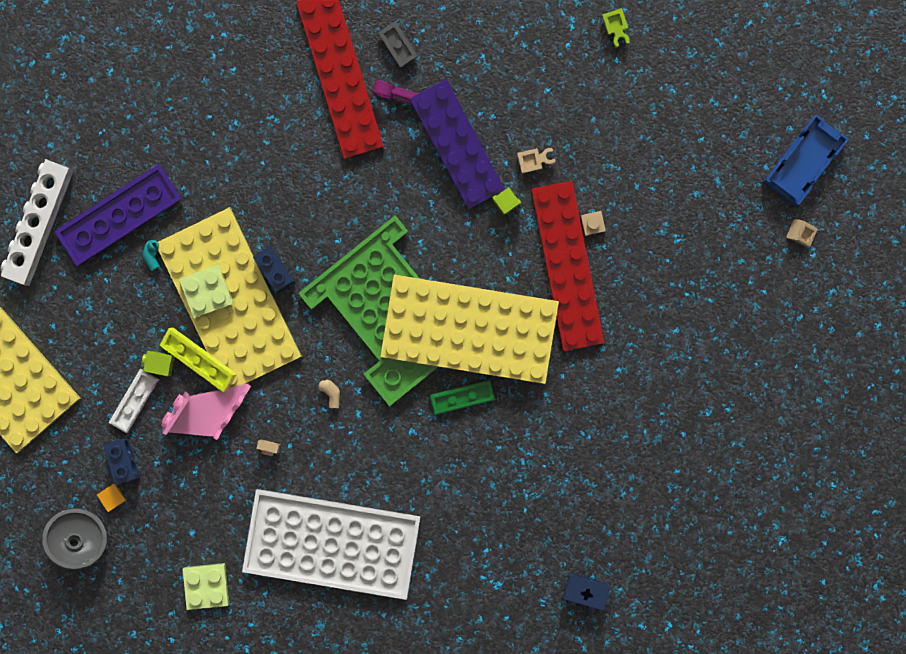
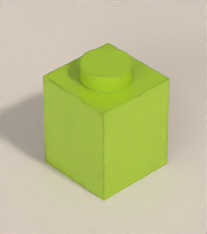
M147 351V354L143 355L141 366H144L143 371L171 376L175 356Z

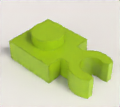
M622 8L602 14L607 35L614 34V47H619L618 39L620 38L624 39L625 44L628 45L629 37L623 32L628 29V25Z

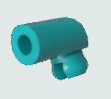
M156 240L148 241L142 253L151 272L160 267L155 258L159 248V243Z

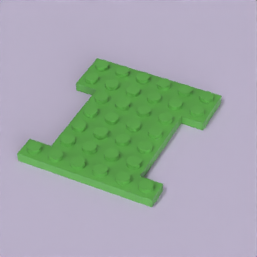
M396 215L298 293L311 309L328 297L370 348L379 362L366 371L364 375L389 406L439 367L381 357L394 275L420 279L393 246L396 241L408 233V230Z

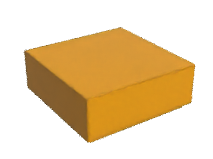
M115 483L97 494L107 512L126 501L123 493Z

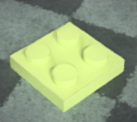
M220 265L179 279L193 318L234 304Z
M225 563L183 568L187 610L229 605Z

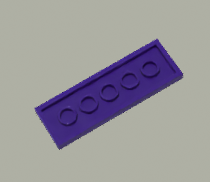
M447 79L410 98L415 111L468 209L505 190Z
M158 164L54 232L76 266L79 267L183 199L162 166Z

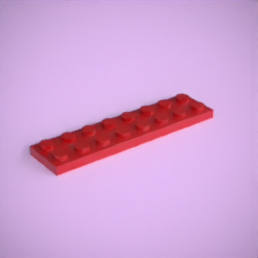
M339 0L296 1L344 159L384 148Z
M569 181L533 188L531 191L553 301H559L556 318L563 351L602 344L604 339L573 182Z

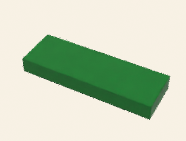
M490 380L430 395L435 415L495 400Z

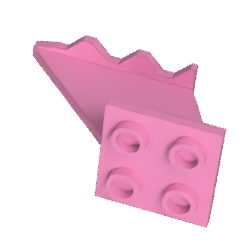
M243 384L229 387L226 392L216 390L189 396L187 392L183 396L179 394L173 403V411L171 413L167 412L161 421L163 434L167 435L168 432L213 436L217 440L251 386Z

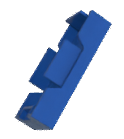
M815 114L763 182L796 207L800 205L812 189L814 183L849 139ZM805 131H808V134L804 138L802 135L805 133ZM833 150V155L830 158H827L829 153ZM780 164H784L780 171L777 172L776 170ZM808 182L809 186L804 192L802 189Z

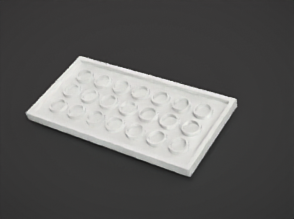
M257 489L242 572L407 600L420 516Z

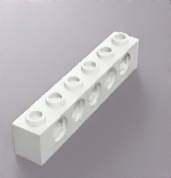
M46 159L44 163H41L38 169V180L31 187L30 193L32 195L30 201H27L23 208V219L16 226V237L9 244L8 258L1 265L2 277L30 286L74 170ZM53 178L54 186L48 189L46 183L49 179ZM45 197L47 204L45 207L40 208L39 201ZM35 217L39 218V225L37 227L32 226V220ZM30 236L32 238V243L30 246L26 247L24 244V240L26 237ZM22 255L24 257V264L18 266L17 258Z

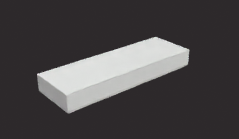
M140 369L109 423L128 433L159 379Z

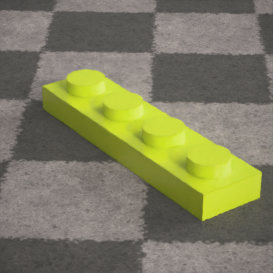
M173 327L168 329L160 343L162 348L222 392L228 391L237 375Z

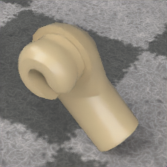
M330 380L321 381L319 383V390L324 391L329 396V408H339V388Z

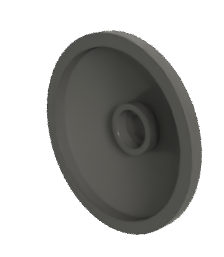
M67 509L57 513L46 524L42 536V545L47 557L55 565L68 570H80L94 564L102 556L107 542L106 530L101 520L93 513L83 509ZM76 541L78 545L71 546L70 542Z

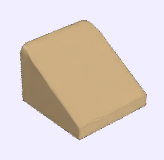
M794 219L787 238L810 248L818 229L805 221Z

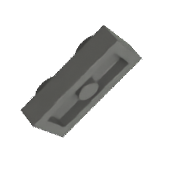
M396 22L378 32V35L400 69L418 58Z

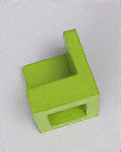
M509 187L497 196L492 197V201L503 216L521 204V201L516 198Z

